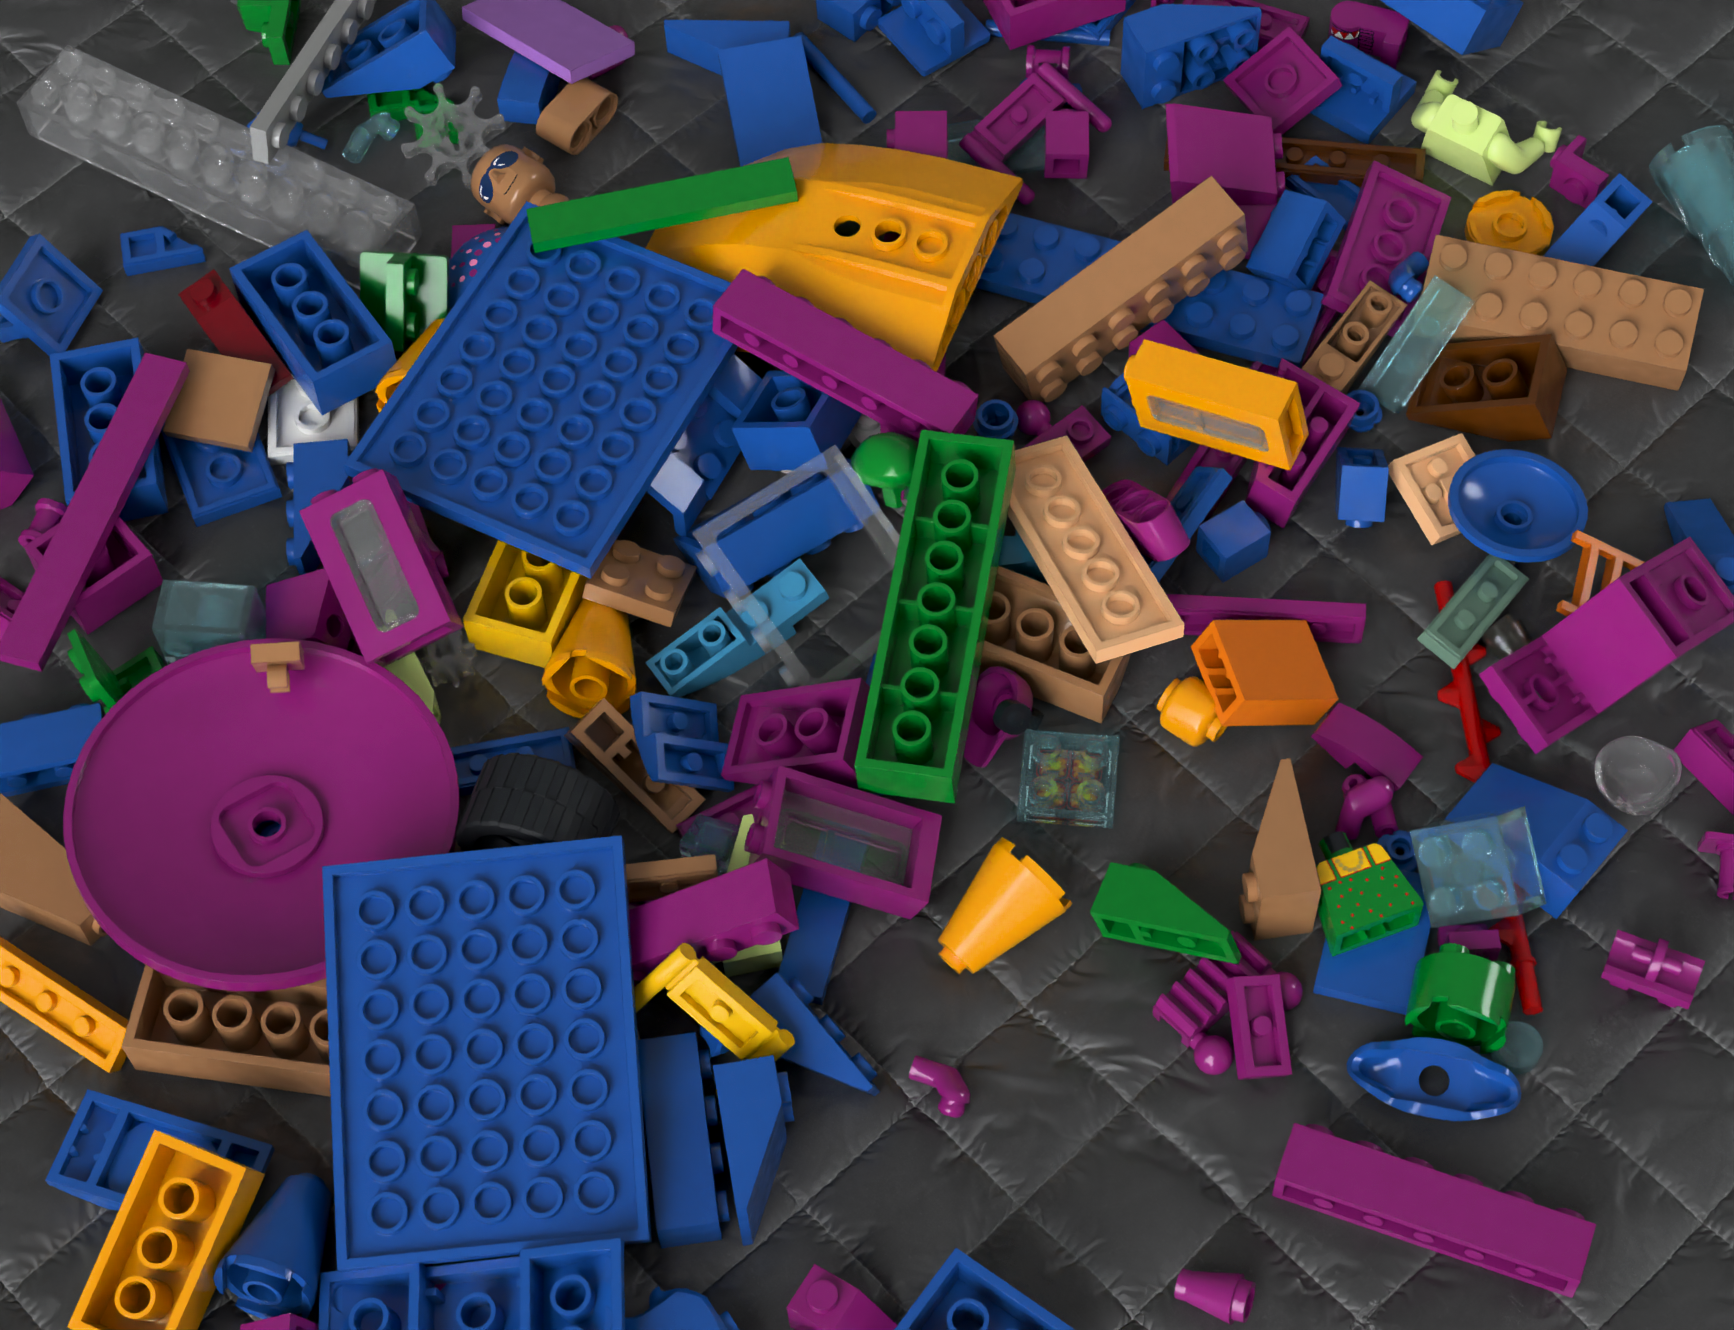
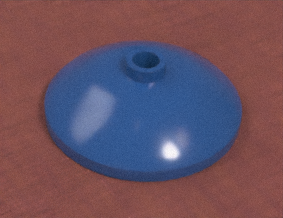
M1501 449L1474 456L1457 470L1448 491L1449 512L1459 531L1481 550L1505 560L1529 563L1542 562L1559 557L1576 544L1571 541L1572 533L1576 530L1583 532L1588 519L1587 501L1576 480L1555 462L1527 451Z

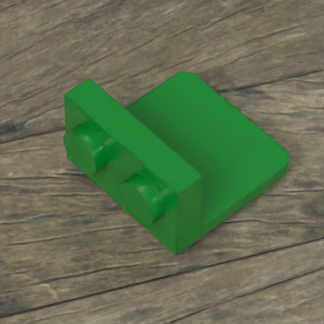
M77 628L67 633L73 647L67 651L68 656L77 670L84 675L79 678V682L85 693L94 703L100 699L106 705L103 708L105 713L129 690L151 674L165 667L162 657L151 646L112 671Z

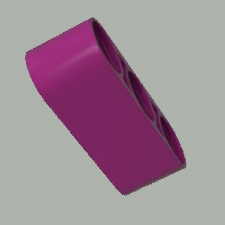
M1129 479L1114 482L1102 490L1141 554L1153 561L1161 562L1176 557L1189 546L1190 539L1168 499Z

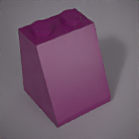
M1175 103L1165 104L1172 204L1210 176L1218 182L1237 206L1278 204L1277 198H1281L1285 190L1284 171L1276 172L1275 160L1283 159L1281 133H1273L1272 117Z

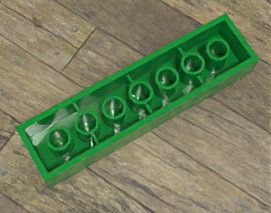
M921 430L854 765L858 790L955 804L1016 471L1014 440Z

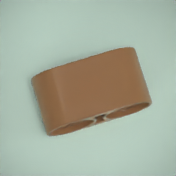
M588 78L581 79L573 84L568 83L541 112L536 124L537 136L571 155L579 154L613 118L618 106L617 94Z

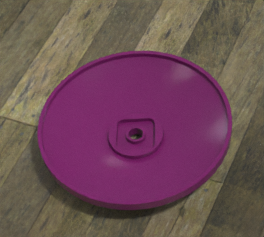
M265 638L218 645L188 655L151 674L129 690L96 725L77 758L66 790L63 811V836L66 855L77 889L87 909L116 944L140 962L180 981L206 988L252 992L292 988L326 978L322 866L454 853L456 845L455 833L460 823L461 809L458 775L446 736L433 713L412 689L384 667L376 663L367 664L363 656L345 649L306 640ZM299 641L304 650L305 669L289 670L290 692L270 693V689L267 686V672H256L251 664L250 644ZM267 820L276 821L281 825L279 831L272 836L264 837L255 833L257 826Z

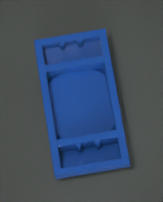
M87 1089L45 1181L48 1185L109 1210L119 1211L154 1130L176 1136L264 1174L275 1148L273 1145Z

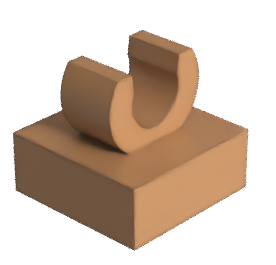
M300 642L250 644L251 664L256 672H267V686L270 689V693L290 692L289 670L305 669L304 650Z

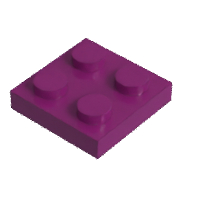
M1290 26L1223 79L1226 87L1251 114L1272 117L1273 133H1281V135L1342 87L1336 74Z

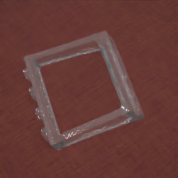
M836 445L692 533L703 548L695 555L711 577L720 573L730 588L723 592L738 616L747 611L756 623L757 627L751 630L750 633L765 654L774 649L780 657L784 666L777 671L789 688L841 681L877 652L882 628L819 678L811 677L722 552L716 538L722 531L817 473H822L832 483L893 570L900 536Z

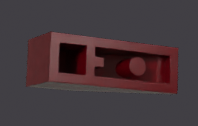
M215 269L178 294L221 355L273 365L275 373L268 397L294 379Z

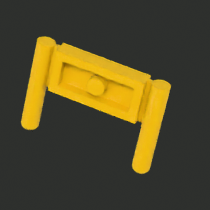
M687 943L680 944L634 987L636 1013L665 987L668 990L666 995L741 1060L744 1058L753 1059L774 1055V1060L776 1061L795 1044V1039L788 1030H780L777 1027L778 1021L706 958L702 956L698 959L693 947Z

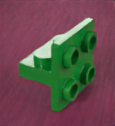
M368 250L360 254V300L390 338L394 351L404 352L410 343L416 341L433 321L446 318L448 315V256Z

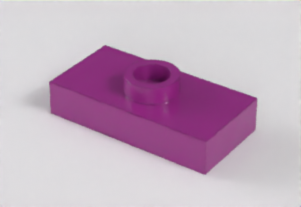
M1280 974L1239 976L1227 979L1226 987L1238 1080L1291 1075L1292 1068Z

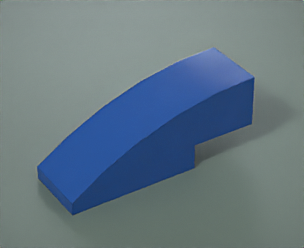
M515 51L497 97L501 121L536 125L541 112L555 98L561 78Z

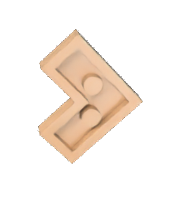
M1462 433L1394 459L1388 465V474L1431 545L1461 534L1449 512L1448 491L1457 470L1466 461L1476 456Z

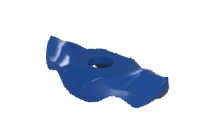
M1414 1037L1395 1041L1371 1042L1356 1049L1346 1063L1350 1077L1358 1085L1386 1104L1416 1116L1443 1121L1478 1120L1508 1113L1515 1109L1521 1100L1519 1081L1508 1068L1488 1060L1464 1045L1444 1039ZM1438 1066L1447 1073L1449 1085L1443 1094L1432 1096L1426 1094L1421 1089L1419 1076L1424 1068Z

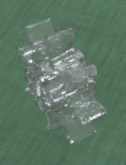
M436 83L433 86V90L439 103L434 112L421 114L411 106L406 107L404 113L408 121L420 124L423 127V134L415 142L403 143L401 150L406 158H412L418 153H426L433 157L432 166L425 173V179L430 186L437 184L439 174L444 169L456 168L462 172V181L465 188L471 189V175L469 174L471 163L481 158L483 154L490 150L484 145L486 135L493 130L505 129L506 122L502 114H497L490 119H481L475 115V108L483 98L479 87L473 86L468 99L462 104L454 105L446 100V92L443 85ZM449 122L453 123L455 130L458 132V144L460 147L458 151L455 150L453 143L449 139Z

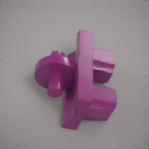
M1617 930L1601 978L1608 980L1610 985L1626 991L1633 989L1655 997L1659 1003L1673 1008L1679 1006L1689 1009L1705 961L1668 948V940L1659 938L1658 942L1654 943Z

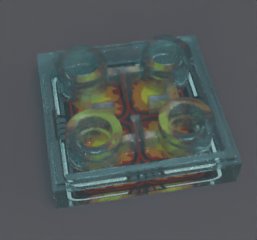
M1026 729L1023 743L1017 821L1113 829L1120 736Z

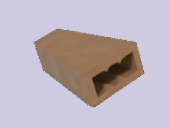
M0 793V907L92 946L101 936L108 934L100 927L87 909L77 889L67 859L66 849Z

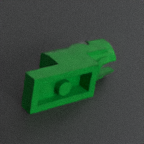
M230 0L237 5L245 28L249 31L262 32L263 47L269 48L273 64L290 65L302 1Z

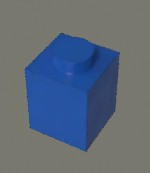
M1242 500L1199 525L1196 552L1224 583L1267 557L1271 529L1265 517L1259 512L1254 513L1246 502Z

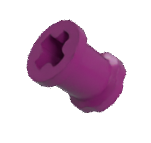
M1035 45L1027 46L1026 78L1032 73L1037 72L1040 67L1038 63L1048 62L1058 64L1057 67H1053L1069 81L1070 46H1063L1062 50L1036 49Z
M49 498L39 499L35 505L36 515L28 530H23L19 535L18 541L20 545L24 547L59 524L67 506Z

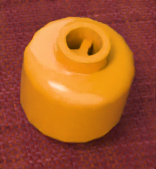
M1189 676L1182 681L1178 678L1174 679L1158 701L1156 709L1161 712L1160 724L1162 727L1192 747H1197L1208 739L1216 742L1228 727L1221 726L1215 711V701L1206 688L1204 681L1196 676Z

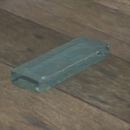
M1435 275L1359 389L1373 393L1381 405L1399 415L1475 301Z

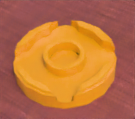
M1503 190L1493 191L1480 197L1473 204L1472 210L1468 213L1464 232L1466 240L1470 242L1543 256L1549 249L1554 224L1551 213L1541 201L1534 197H1531V200L1520 196L1521 192Z

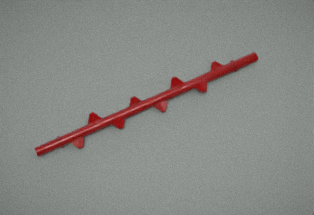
M1444 580L1434 585L1439 612L1455 595L1451 581ZM1475 644L1455 669L1451 668L1453 681L1437 691L1438 701L1460 710L1469 757L1455 765V772L1473 783L1491 765L1487 743L1501 735L1499 727L1480 716L1470 666L1484 658L1487 654L1486 648L1479 644ZM1469 852L1471 860L1484 864ZM1494 872L1503 919L1492 925L1488 930L1498 929L1500 942L1510 948L1512 960L1509 964L1515 968V977L1523 1014L1535 1015L1543 1011L1534 969L1537 964L1536 958L1531 955L1521 904L1530 899Z

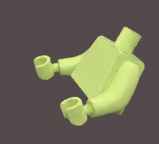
M1441 70L1435 71L1424 96L1411 117L1413 126L1426 133L1420 148L1426 149L1425 154L1493 186L1502 170L1511 174H1520L1537 161L1544 152H1555L1562 131L1561 127L1557 129L1546 128L1547 121L1541 120L1536 124L1533 137L1514 143L1509 136L1505 121L1500 116L1454 95L1453 92L1458 84V79L1455 78L1453 82L1443 79L1440 76Z

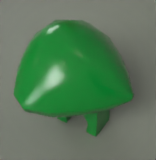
M895 432L870 435L855 450L851 459L852 471L861 484L882 488L885 506L892 508L902 507L901 492L904 490V499L907 500L919 442Z

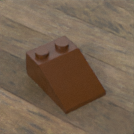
M1552 334L1423 346L1406 416L1411 421L1507 442L1551 439L1567 367Z

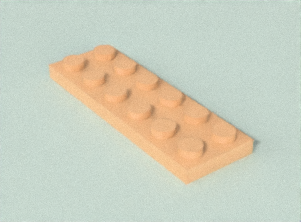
M1068 436L1015 450L1016 471L1007 515L1095 664L1183 637L1184 622Z

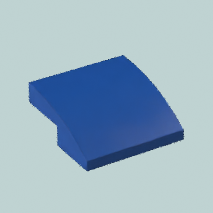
M642 691L630 696L631 716L637 746L652 782L723 792L734 790V781L725 780L721 776L729 744L719 742L716 703Z

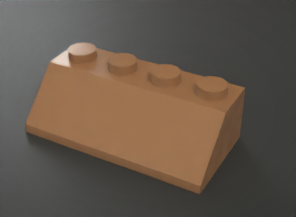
M998 566L978 675L980 676L989 667L1001 666L1010 669L1023 677L1029 684L1033 697L1102 724L1121 686L1131 653L1095 664L1050 586Z

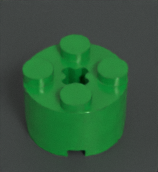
M1446 943L1441 945L1439 953L1427 955L1421 958L1415 965L1404 1020L1406 1026L1409 1023L1413 1025L1412 1035L1414 1037H1430L1456 1042L1464 1046H1480L1479 1054H1488L1499 1050L1504 1046L1507 1038L1516 987L1514 980L1515 968L1506 962L1491 961L1477 955H1472L1468 948L1460 944Z

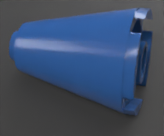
M311 1173L288 1176L219 1261L213 1276L215 1286L222 1295H224L228 1288L238 1296L235 1306L244 1312L262 1319L287 1313H302V1318L304 1319L309 1316L316 1301L332 1202V1194L320 1177Z

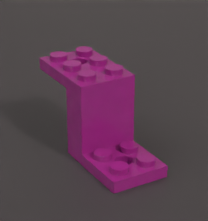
M1688 537L1620 576L1541 637L1492 664L1480 673L1479 676L1487 686L1492 698L1500 704L1515 725L1520 737L1528 743L1536 755L1612 707L1688 651L1734 623V595L1692 538Z

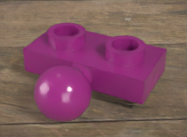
M1027 400L1020 404L1016 410L1018 429L1026 435L1038 436L1022 448L1067 435L1085 463L1110 444L1111 435L1083 405L1053 426L1050 424V411L1041 401Z

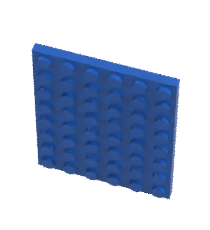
M526 201L344 463L346 475L352 478L369 469H384L397 477L407 501L591 579L738 348L737 345L713 333V305L731 282L618 237L535 253L526 209L539 206Z
M622 835L322 866L337 1271L342 1273L415 1263L428 1265L520 1255V1249L622 1238L624 1245L652 1242L625 844Z

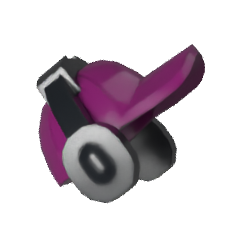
M1001 666L989 667L977 679L964 757L979 768H985L989 764L1004 740H1011L1022 734L1026 729L1038 731L1044 717L1041 711L1033 707L1031 687L1016 672Z

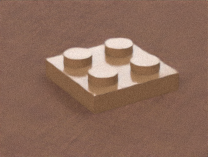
M615 540L593 577L587 579L582 598L671 628L693 582L697 567L683 562L676 556L661 555L640 548L631 541Z

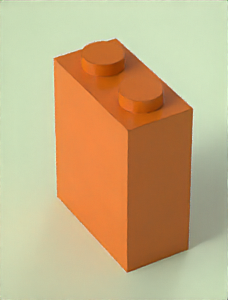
M1213 620L1191 645L1206 688L1214 699L1215 711L1221 726L1315 725L1339 699L1307 620Z

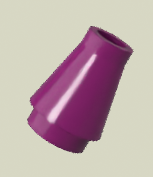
M1182 1268L1177 1278L1174 1297L1230 1325L1234 1321L1246 1323L1252 1310L1256 1284L1253 1281L1245 1280L1243 1273L1192 1271Z

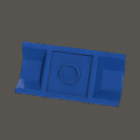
M734 354L646 491L673 514L675 532L680 536L687 535L705 503L712 499L739 455L741 449L731 428L762 381V378Z

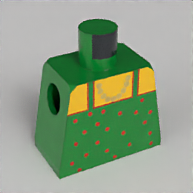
M1343 831L1331 833L1319 842V848L1326 861L1316 865L1321 886L1317 910L1332 957L1419 924L1424 903L1381 845L1372 843L1353 850Z

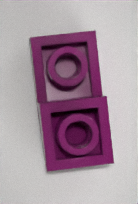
M1337 703L1311 735L1345 769L1356 763L1372 778L1384 776L1393 783L1394 792L1401 788L1423 758L1422 755L1395 733L1365 714L1341 703Z

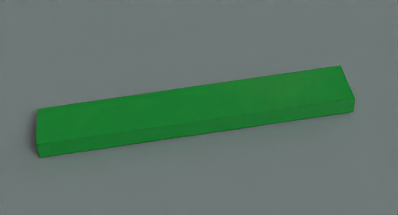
M789 157L528 208L526 211L534 251L539 253L798 201V194Z

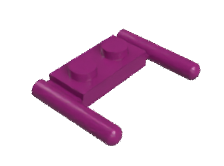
M1045 62L1036 73H1032L981 120L971 133L966 134L959 142V147L982 168L1018 177L1004 162L1045 125L1046 111L1061 110L1067 102L1076 111H1089V123L1101 133H1105L1111 128L1112 120L1051 64ZM1023 182L1016 199L1023 205H1028L1034 200L1035 192Z

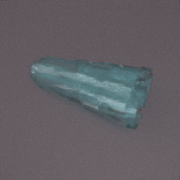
M1713 125L1681 136L1685 146L1675 152L1672 144L1669 143L1652 159L1649 165V172L1656 185L1670 204L1673 205L1688 231L1698 238L1714 265L1722 270L1730 284L1734 286V135L1731 129L1728 130L1727 126Z

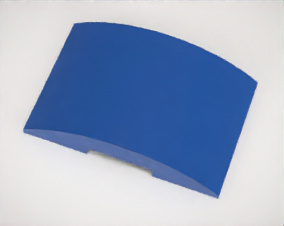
M622 1238L527 1248L520 1249V1256L431 1267L415 1263L342 1273L339 1271L320 1273L318 1330H625L624 1240ZM435 1284H446L441 1291L435 1288Z

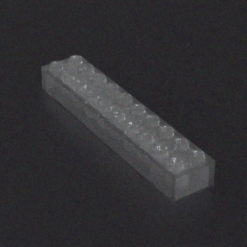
M69 45L59 53L16 102L29 135L271 248L308 230L346 282L359 290L360 254L363 251L410 253L423 236L414 203L288 145L277 151L270 164L255 161L252 154L250 128Z

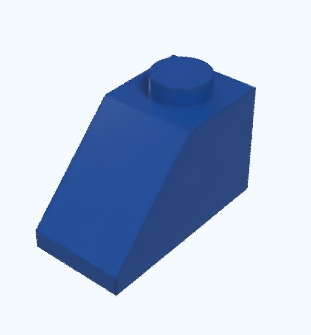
M1337 447L1335 511L1338 520H1345V525L1369 528L1373 526V522L1385 521L1389 467L1382 449Z

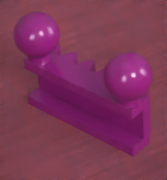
M1233 930L1231 934L1242 955L1239 965L1202 957L1198 966L1194 970L1190 968L1181 982L1176 981L1166 995L1162 993L1153 1006L1152 1015L1158 1021L1163 1018L1182 1036L1181 1042L1187 1048L1191 1047L1194 1050V1061L1197 1067L1209 1075H1219L1226 1072L1234 1059L1233 1048L1225 1038L1218 1035L1207 1036L1205 1034L1229 1011L1227 979L1239 976L1280 974L1284 1011L1295 1008L1300 1003L1303 995L1302 984L1295 975L1285 971L1276 972L1272 968V962L1240 933Z

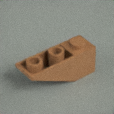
M1370 280L1305 363L1302 370L1346 394L1403 313L1407 304Z

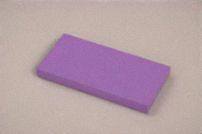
M477 0L462 6V19L570 84L635 55L634 41L562 0Z

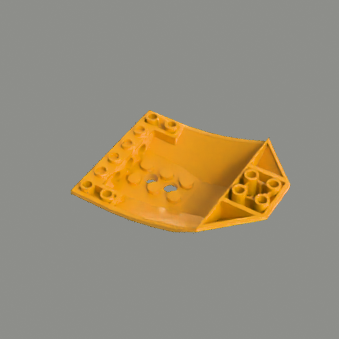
M818 143L788 148L746 165L789 157L798 201L655 229L645 248L731 283L742 269L756 276H764L780 289L795 297L799 296L809 300L814 307L833 317L845 319L855 329L872 338L886 341L894 350L911 359L925 362L932 370L937 372L1020 192L1023 178L941 157L899 149L835 143ZM846 221H855L861 226L855 235L849 237L840 236L835 232L836 227ZM889 231L900 234V237L892 242H882L878 239L879 236ZM739 346L736 349L737 352H748Z

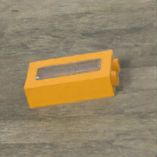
M1146 339L1143 340L1136 355H1131L1125 365L1124 380L1127 382L1132 405L1135 408L1140 427L1289 471L1309 435L1298 384L1295 381Z

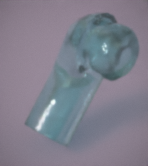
M378 112L356 126L342 151L344 158L355 164L360 163L378 134L386 141H390L395 137L400 129L399 121L391 118V113Z

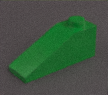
M1110 862L1090 910L1103 937L1239 965L1242 955L1230 930L1159 873L1139 863H1131L1128 866Z

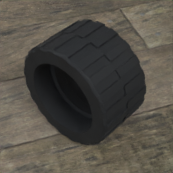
M500 754L493 756L484 763L456 830L455 838L458 846L461 847V851L465 852L610 837L615 832L620 819V812L615 799L612 798L605 788L575 768L532 754Z

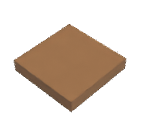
M187 349L183 362H187L190 372L166 419L163 432L168 437L252 452L275 368L269 363Z

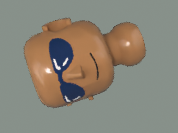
M501 144L491 148L479 159L471 177L472 194L485 207L483 212L502 225L505 222L511 224L526 201L537 206H544L569 201V199L563 194L555 193V178L550 170L542 164L544 159L525 146L522 150L508 144Z

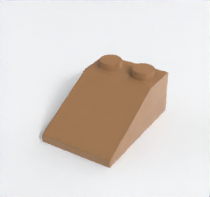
M1291 758L1280 760L1253 848L1249 873L1242 874L1244 894L1239 895V910L1243 924L1251 923L1254 941L1312 933L1320 899L1321 886Z

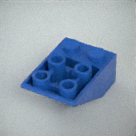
M1160 4L1126 16L1123 20L1120 74L1142 109L1155 104L1166 103L1174 97L1194 90L1207 88L1211 84L1223 80L1258 52L1262 11L1259 7Z

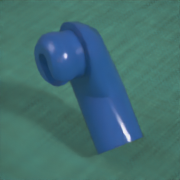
M1413 252L1394 268L1389 275L1388 284L1391 292L1395 296L1400 295L1407 303L1414 301L1423 290L1422 283L1416 279L1428 269L1429 262L1422 253Z

